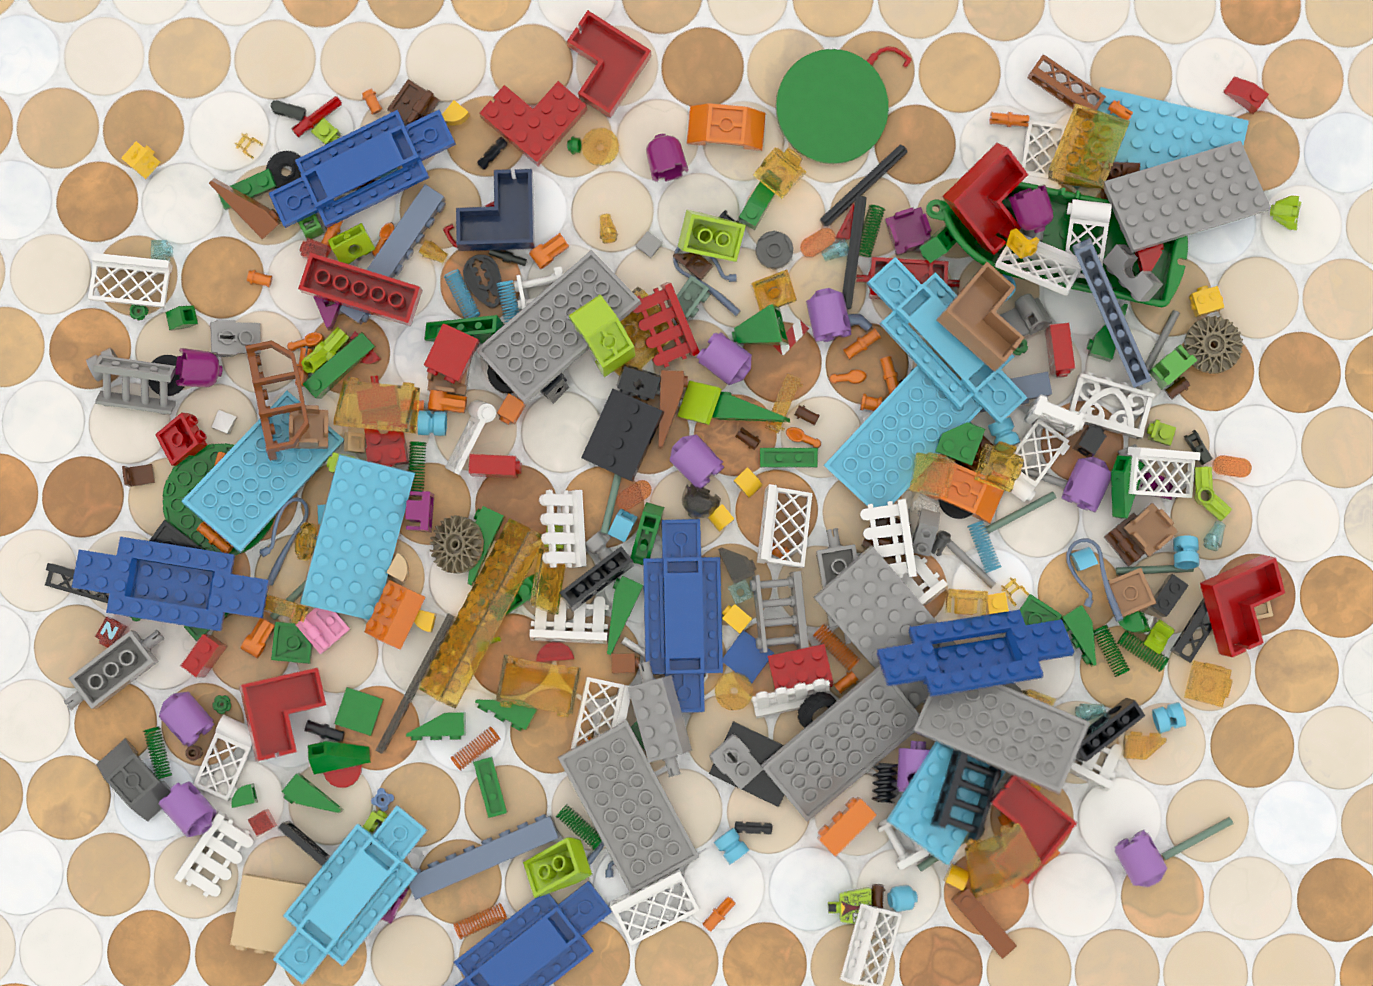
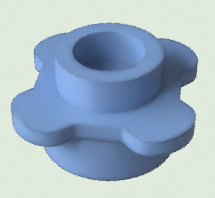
M379 788L376 796L371 799V803L380 807L381 811H386L390 802L394 801L393 794L386 793L385 789Z

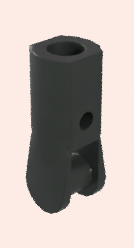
M274 100L271 103V109L276 115L286 116L302 121L306 115V108L287 104L279 100Z
M1193 430L1189 436H1184L1192 451L1200 452L1199 462L1201 465L1213 459L1196 430ZM1195 440L1199 443L1196 447L1192 443Z

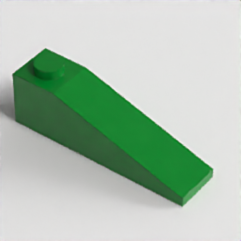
M497 315L426 322L424 340L435 342L444 323L477 338L480 341L479 344H483L505 324Z
M362 332L320 367L303 385L315 398L321 399L376 346Z
M720 392L712 418L717 420L790 423V418L731 395V392Z
M484 506L482 509L478 508L474 516L475 523L481 529L484 546L480 560L469 570L468 584L471 586L474 585L505 518L504 515Z
M622 576L621 579L617 578L613 585L615 592L607 654L612 655L643 588L642 584L625 576Z

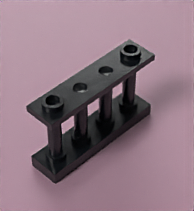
M953 750L930 825L946 829V826L949 824L968 831V839L980 841L984 834V824L995 788L1002 772L1001 769L992 765L987 768L968 761V754L963 751ZM967 768L986 775L984 786L982 787L963 780V770ZM962 787L981 794L978 806L956 798L958 788ZM957 806L975 813L972 824L951 817L952 807Z

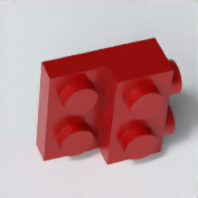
M181 412L155 434L171 466H177L189 455L195 456L207 446L205 441L207 436L202 430H199L197 426L198 419L193 414Z

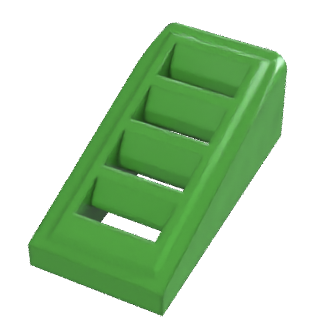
M316 214L298 222L307 241L325 233ZM314 220V222L304 226V224Z

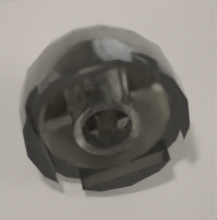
M687 484L682 494V505L691 518H706L711 516L715 509L719 507L721 498L716 494L713 497L709 494L710 490L706 488H695L693 484L689 487Z

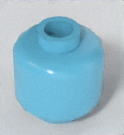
M909 885L893 887L887 895V900L890 908H893L896 912L912 910L918 901L916 891H913Z

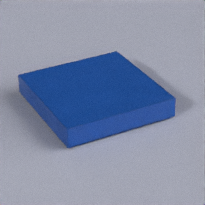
M743 630L723 657V663L752 684L767 664L768 656L773 655L774 652L767 648V652L760 653L759 649L756 648V639Z

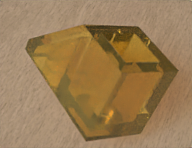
M1130 731V735L1124 736L1123 756L1127 759L1146 760L1166 743L1167 738L1161 737V733H1149V736H1142V732Z

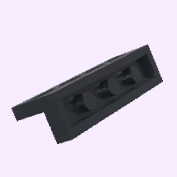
M47 563L46 570L49 572L45 586L108 603V597L105 593L99 592L91 595L88 590H85L86 593L80 591L82 589H72L68 582L73 580L74 569ZM53 573L61 574L64 581L58 585L51 583Z
M1204 598L1170 650L1189 663L1192 662L1212 630L1211 623H1203V618L1207 613ZM1201 627L1203 633L1201 639L1193 640L1195 630ZM1191 643L1193 651L1188 657L1182 651L1187 644Z

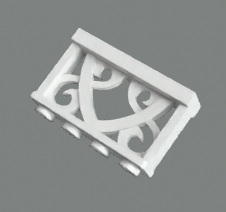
M1084 371L1080 373L1077 377L1069 411L1076 414L1083 412L1085 425L1093 427L1097 425L1103 430L1138 440L1142 439L1154 393H1150V389L1139 387V389L1131 387L1132 384L1127 382L1115 383L1109 377L1097 378L1091 372ZM1085 383L1094 385L1093 391L1087 388L1088 394L1092 396L1091 398L1086 397L1082 392V386ZM1100 386L1107 387L1106 389L1100 391ZM1122 392H1125V393H1128V394H1129V395L1127 396V398H1126V396H1125ZM1114 394L1124 410L1115 412L1109 420L1104 419L1103 408L1096 401L1104 396ZM1078 397L1086 401L1079 412L1075 411ZM1133 397H1140L1143 400L1144 406L1142 409L1132 411L1131 407L1139 404L1133 402ZM1092 405L1099 410L1097 416L1092 415V410H1095L1091 407ZM1126 414V417H1122V423L1117 422L1116 417L1118 415ZM1142 414L1139 427L1134 428L1133 415Z
M1040 395L1030 404L1024 418V422L1029 424L1036 422L1039 418L1055 431L1063 433L1065 438L1072 436L1079 429L1081 430L1085 423L1083 412L1076 414L1047 402L1048 398Z

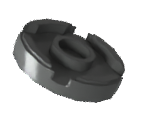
M770 231L759 238L755 251L757 259L763 266L770 269H779L789 263L794 249L792 241L786 234L779 231Z

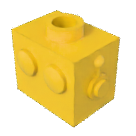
M137 141L121 158L145 179L161 163L153 156L155 152L147 145L143 147Z
M1208 285L1199 287L1197 292L1189 295L1190 307L1194 312L1195 318L1225 308L1218 286L1208 288Z

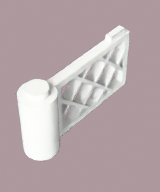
M1029 120L1021 165L1025 169L1026 164L1032 160L1038 169L1033 172L1026 171L1029 175L1022 182L1035 185L1045 184L1046 187L1060 189L1061 185L1058 184L1063 144L1068 142L1069 130H1066L1064 125ZM1032 126L1040 127L1043 133L1035 138L1031 132ZM1053 129L1061 131L1060 137L1055 141L1049 134ZM1044 135L1051 142L1045 148L1038 141ZM1035 142L1040 151L1032 155L1028 147ZM1054 146L1058 154L1051 159L1046 150ZM1041 153L1048 160L1042 166L1035 159ZM1051 163L1055 169V174H1046L1043 168Z
M1075 199L1072 200V203H1068L1067 214H1070L1065 252L1074 255L1070 251V245L1075 241L1080 243L1079 238L1088 232L1094 239L1093 245L1097 243L1101 248L1098 257H1100L1099 259L1103 266L1102 261L1104 259L1112 204ZM1073 223L1082 224L1086 230L1079 236H1076L1072 231ZM1095 226L1104 227L1103 234L1096 239L1090 230ZM1080 273L1078 278H1085L1084 273Z
M474 400L470 403L468 412L471 417L445 466L446 469L458 475L460 474L484 424L493 421L496 416V409L489 403L480 400Z
M1038 418L993 480L1023 502L1026 500L1030 502L1036 494L1034 491L1035 487L1059 454L1064 455L1070 446L1067 444L1069 440ZM1038 424L1045 429V437H1035L1034 430ZM1050 438L1060 439L1063 442L1060 448L1051 449ZM1047 439L1048 450L1038 451L1036 441ZM1033 441L1035 452L1024 453L1023 445L1025 442ZM1049 452V463L1040 465L1038 454ZM1036 454L1037 465L1027 466L1025 456ZM1022 456L1024 467L1016 468L1010 464L1014 457ZM1038 468L1039 476L1035 481L1028 477L1027 469Z
M226 715L221 717L216 733L193 785L226 801L233 798V795L238 790V787H235L253 747L248 725ZM218 738L226 742L228 749L218 752L216 747ZM240 747L245 750L242 758L236 760L232 749ZM229 751L233 761L223 765L220 754ZM217 756L220 766L211 770L208 761L211 757ZM234 763L237 770L236 774L228 777L225 766ZM221 768L225 779L216 782L212 772ZM209 773L213 784L205 786L199 783L201 777ZM227 782L229 787L227 795L219 791L217 784Z

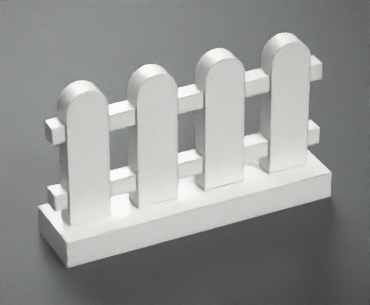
M546 490V494H542L539 498L540 504L547 506V513L542 514L540 517L541 523L548 525V532L543 533L541 536L542 542L549 544V552H545L542 556L543 562L550 564V568L557 567V564H565V568L587 567L582 490L561 491V494H553V490ZM553 506H562V513H554ZM554 525H563V532H555ZM556 545H564V552H556Z
M906 499L897 500L898 504L894 505L892 501H888L887 506L874 508L873 504H868V508L863 509L860 516L863 520H870L871 528H866L863 536L869 540L873 539L874 548L881 557L895 556L896 563L888 565L899 578H904L903 574L908 573V577L917 576ZM895 516L900 517V523H895ZM890 517L891 525L876 527L875 519ZM897 535H902V543H898ZM893 537V544L879 546L878 538ZM901 554H905L906 562H901Z
M914 555L916 572L924 583L918 586L912 577H908V573L903 574L904 578L900 579L922 605L926 606L948 589V584L944 579L939 582V574L931 572L925 564L928 562L925 557L921 559L918 555ZM928 586L930 589L924 593L922 590Z
M543 593L536 597V602H532V607H536L535 621H531V627H534V630L530 629L531 641L607 644L608 634L604 633V630H608V624H604L605 610L609 611V605H605L604 597L597 596L594 599V604H586L585 602L574 611L573 623L566 622L567 609L570 608L560 595L556 597L555 603L548 602V597ZM548 608H555L554 622H547ZM586 610H593V624L585 623ZM546 627H553L554 630H546ZM566 628H573V631H565V630H566ZM585 629H592V632H585Z
M818 679L809 685L800 683L791 689L782 687L772 693H767L766 691L757 693L756 696L752 697L756 719L798 710L801 703L816 692L830 693L829 680Z
M1114 744L1110 749L1105 747L1087 762L1078 760L1075 757L1069 773L1104 791H1108L1114 783L1110 781V778L1114 779L1116 776L1113 771L1118 760L1122 762L1124 756L1121 755L1123 748L1119 744ZM1101 752L1107 754L1102 767L1095 764ZM1075 760L1081 762L1082 764L1079 765L1075 763ZM1094 769V770L1098 771L1099 773L1096 774V773L1092 772V770Z
M220 810L211 821V828L201 836L175 875V879L179 882L184 878L187 880L186 884L188 886L194 884L202 889L205 897L208 895L215 897L220 894L221 888L216 884L219 878L223 880L231 878L232 872L227 866L230 862L239 864L243 858L242 854L238 851L240 847L249 848L254 842L253 838L249 835L251 831L248 829L245 832L232 824L234 822L232 819L226 821L224 819L226 814ZM216 829L220 831L218 837L213 835ZM224 835L237 842L234 848L221 841ZM205 846L209 847L206 854L202 852ZM214 851L226 858L223 864L210 857ZM194 862L199 864L195 870L191 868ZM203 867L215 874L212 881L199 873Z

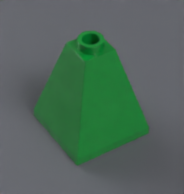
M774 304L768 305L735 327L732 332L734 342L739 344L789 345L781 310Z

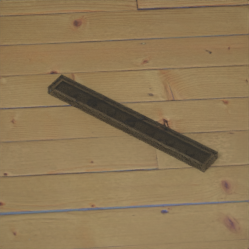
M448 613L375 750L378 753H385L456 619L452 614Z

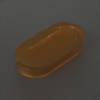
M822 228L807 237L800 245L801 253L805 257L811 258L826 250L835 242L834 231L830 228Z
M1221 455L1216 457L1212 463L1214 472L1219 475L1243 478L1248 476L1252 470L1251 463L1244 458Z
M645 480L635 482L617 495V505L623 510L633 508L651 495V485Z

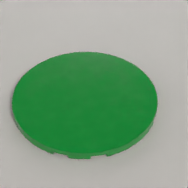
M840 49L815 51L793 64L780 83L775 105L780 130L791 146L801 155L825 164L845 163L869 151L881 137L887 123L889 111L887 91L878 72L862 57Z
M208 444L195 456L189 455L172 468L163 489V513L165 520L169 521L208 551L221 552L215 545L209 544V540L197 531L198 526L204 521L182 503V500L211 471L215 465L218 452L228 453L234 446L233 444ZM276 515L241 553L233 547L228 554L237 556L256 546L271 529Z

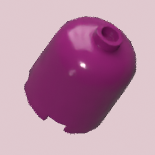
M664 133L658 134L648 143L646 154L653 181L658 182L661 178H664L665 182L675 180L683 176V171H689L681 143L676 137Z
M1045 184L1039 185L1035 190L1029 188L1008 197L1017 222L1023 230H1034L1035 233L1046 230L1045 226L1053 220V209Z
M180 348L179 351L182 355L177 356L175 374L179 375V380H176L177 386L211 387L216 383L218 377L222 376V365H219V360L214 353Z

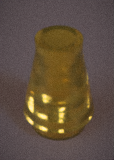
M600 215V239H602L603 243L615 242L618 232L611 219V215Z
M425 240L418 252L422 254V257L438 261L442 264L448 255L432 240Z

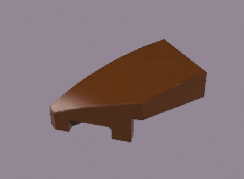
M689 252L685 254L675 253L673 255L682 266L700 280L713 267L700 254Z

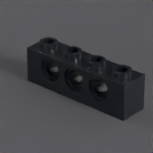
M620 546L560 592L561 598L572 612L632 568L634 566L633 560Z
M1123 699L1087 728L1076 759L1087 762L1144 718L1145 714L1136 700Z

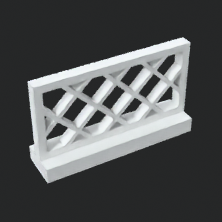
M1024 235L1028 240L1032 239L1031 237ZM1041 241L1038 243V249L1035 254L1023 258L1024 262L1017 263L1016 259L1019 257L1016 254H1012V250L1006 245L995 267L1065 296L1068 295L1076 278L1081 273L1082 269L1075 255ZM1010 260L1012 264L1008 265L1002 261ZM1040 265L1042 270H1035L1033 266ZM1028 267L1030 272H1025L1021 268ZM1058 272L1060 277L1054 278L1051 274ZM1046 274L1048 279H1042L1039 277V275ZM1064 282L1067 287L1064 288L1057 283Z
M93 253L89 300L165 308L169 276L172 273V264L169 261ZM98 268H106L109 274L100 280L97 276ZM119 270H125L128 276L119 282L114 274ZM138 272H144L147 278L138 284L133 276ZM157 274H165L164 281L157 286L152 278ZM112 276L117 284L108 290L103 282ZM131 278L136 286L127 292L122 284ZM150 280L155 288L146 294L141 286ZM100 285L107 291L101 296H94L95 289ZM118 287H121L126 294L120 298H114L111 293ZM139 288L144 296L139 300H133L130 295ZM158 290L162 294L161 303L152 302L149 296Z
M1128 447V455H1132L1129 494L1192 498L1195 460H1200V452ZM1138 459L1142 460L1145 465L1141 471L1138 469ZM1155 461L1160 466L1156 472L1151 467ZM1170 462L1175 467L1171 473L1166 468ZM1185 463H1188V471L1184 474L1181 468ZM1147 470L1151 474L1148 481L1143 476ZM1162 471L1166 475L1163 482L1158 477ZM1178 472L1181 479L1176 483L1173 477ZM1140 479L1143 486L1138 491L1136 490V483ZM1155 480L1158 487L1153 492L1150 485ZM1170 481L1173 488L1168 492L1165 485ZM1183 483L1186 484V494H1183L1179 488Z
M771 484L765 488L757 563H772L804 568L812 493L778 488L777 485ZM778 493L786 494L789 501L782 505L778 500ZM799 496L807 497L806 505L803 508H800L795 501ZM791 502L798 510L792 516L784 508ZM780 510L788 518L781 524L776 519V513ZM799 513L805 519L804 524L800 527L793 520V517ZM788 521L796 528L791 534H788L782 527ZM777 529H780L785 535V538L779 543L774 537V532ZM797 531L803 537L799 545H796L791 538ZM787 539L794 547L788 553L780 545ZM776 547L784 555L780 559L771 558L772 550ZM796 550L801 556L800 563L793 562L788 555Z
M586 677L570 750L575 748L577 742L583 738L587 742L586 736L594 730L597 735H600L597 728L606 723L611 729L626 721L631 699L628 687L631 686ZM590 682L597 683L601 689L593 696L588 690ZM611 686L618 687L617 696L610 699L605 690ZM603 692L608 702L599 707L594 698ZM592 700L597 709L588 715L584 709L585 704ZM610 704L614 709L613 715L606 718L601 709ZM599 711L604 721L595 726L590 717ZM588 719L593 728L584 734L580 726L582 722Z
M679 868L631 894L628 892L609 902L613 914H615L630 946L700 911ZM681 882L684 887L682 895L672 893L673 886ZM660 892L668 894L665 904L654 901L656 894ZM670 895L680 898L678 908L667 905ZM683 899L690 901L694 908L689 911L681 910ZM640 902L650 903L647 913L637 910ZM653 904L663 907L660 917L650 914ZM666 908L676 911L673 919L667 920L663 918ZM625 910L633 912L630 922L622 920L619 913ZM635 913L646 916L643 926L632 923ZM648 917L659 920L657 927L653 929L645 927ZM631 926L641 929L640 935L634 939L629 934Z
M861 903L840 980L858 986H883L902 913ZM878 913H879L881 919L876 922L877 916H878ZM894 916L893 923L889 926L887 920ZM883 924L885 930L879 933L878 928ZM874 932L876 938L871 941ZM888 935V941L884 945L882 939ZM878 943L880 949L874 953L873 946ZM868 951H869L871 957H869V958L866 960V956H867V953H868ZM883 954L882 962L878 963L877 958ZM873 962L875 968L869 972L867 966ZM864 970L865 976L860 980L862 971ZM877 973V982L874 983L872 980V976H874Z

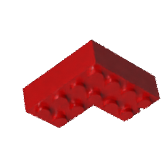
M587 10L578 23L579 29L576 27L567 40V45L570 49L596 65L579 90L578 97L611 119L652 57V53L644 45Z
M557 81L533 109L507 86L503 85L493 97L494 102L490 100L479 114L487 124L535 165L539 166L588 109L583 101Z
M996 143L942 197L980 246L995 255L1006 244L1005 240L999 238L996 234L998 233L1008 239L1011 230L1021 229L1002 201L1029 174L1008 147Z
M1261 555L1200 582L1219 654L1233 658L1246 652V649L1250 650L1264 643L1254 607L1285 594L1276 557Z
M318 667L239 686L256 762L276 757L275 753L279 757L297 752L288 714L326 706Z
M1011 774L1002 785L1005 789L998 790L992 798L991 805L1019 828L995 859L1023 882L1029 884L1078 823L1026 780Z

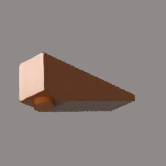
M216 178L209 182L211 187L261 239H264L281 223L279 215L275 210H270L265 205Z
M661 370L660 410L664 411V415L659 423L658 447L663 449L675 417L684 387L688 385V376H684V371Z
M967 887L951 899L1002 959L1017 947Z

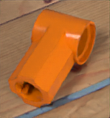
M559 233L545 244L536 246L529 252V255L539 269H543L554 260L553 258L569 248V245Z
M430 390L428 410L465 413L467 405L466 396Z
M260 618L251 634L243 641L240 649L255 658H259L275 625L264 618Z

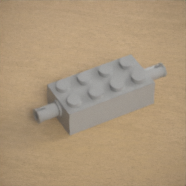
M838 528L833 529L834 537L832 536L831 529L826 530L829 547L816 551L822 589L857 558L855 544L840 545ZM827 614L828 626H838ZM844 634L845 644H850V639Z
M157 629L144 640L140 638L136 631H129L68 678L77 691L64 700L65 705L68 704L67 707L73 710L74 707L85 700L91 709L99 708L159 662L152 654L151 648L164 640V637L160 635L161 633Z
M650 661L638 664L643 681L641 684L628 687L648 762L665 760L668 776L680 775L681 772L676 757H678L677 755L692 751L672 676L656 679L653 676Z

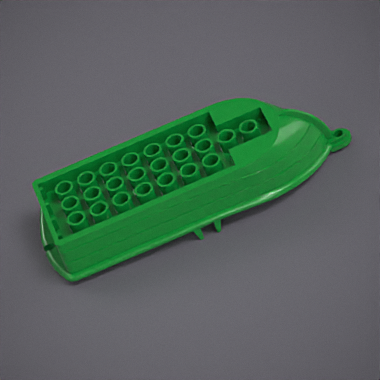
M1021 182L1002 201L1016 222L1017 219L1008 197L1029 188L1035 190L1039 185ZM1046 187L1054 217L1051 223L1045 226L1046 230H1044L1042 242L1065 251L1070 221L1067 207L1068 203H1072L1073 199L1110 204L1109 200L1083 195L1078 190L1076 193L1065 191L1066 188L1054 189ZM935 199L927 204V215L932 219L944 221L955 241L975 261L981 265L988 262L1001 274L1024 279L995 267L1006 244L993 255L980 246L946 201ZM938 207L939 211L935 212L932 208ZM1112 207L1104 259L1117 244L1128 246ZM1073 223L1072 231L1076 236H1079L1086 230L1082 224ZM1095 226L1090 231L1097 239L1103 234L1104 227ZM1088 232L1079 238L1081 242L1091 238L1092 242L1094 241ZM998 233L996 234V236H998L999 238L1005 240V242L1007 243V240H1008V239L1004 238L1003 236L999 235ZM1188 236L1163 243L1164 249L1151 271L1163 285L1149 301H1136L1131 296V292L1118 282L1119 279L1107 271V266L1103 263L1104 271L1116 298L1155 307H1166L1169 305L1184 275L1186 266L1179 265L1177 260H1187ZM1075 241L1073 244L1070 245V251L1074 255L1075 253L1072 246L1078 244V241ZM1095 243L1094 248L1098 255L1101 248ZM1023 258L1016 259L1017 263L1024 262ZM1010 260L1002 261L1008 265L1012 264ZM1137 260L1132 267L1135 276H1138L1140 273ZM1040 265L1033 266L1035 270H1042ZM1028 267L1021 268L1025 272H1030ZM1058 272L1051 273L1054 278L1060 277ZM1046 274L1039 275V277L1042 279H1048ZM1076 278L1071 289L1092 293L1086 278ZM1064 282L1057 283L1059 286L1067 287Z

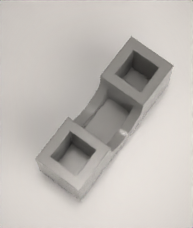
M1117 244L1102 261L1107 266V271L1119 279L1118 282L1131 292V296L1136 301H1149L1163 284L1151 271H1141L1138 276H1135L1132 267L1138 257L1131 253L1127 245Z

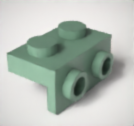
M692 275L677 294L687 320L689 317L694 318L699 311L697 306L700 302L705 303L710 296L708 292L710 288Z

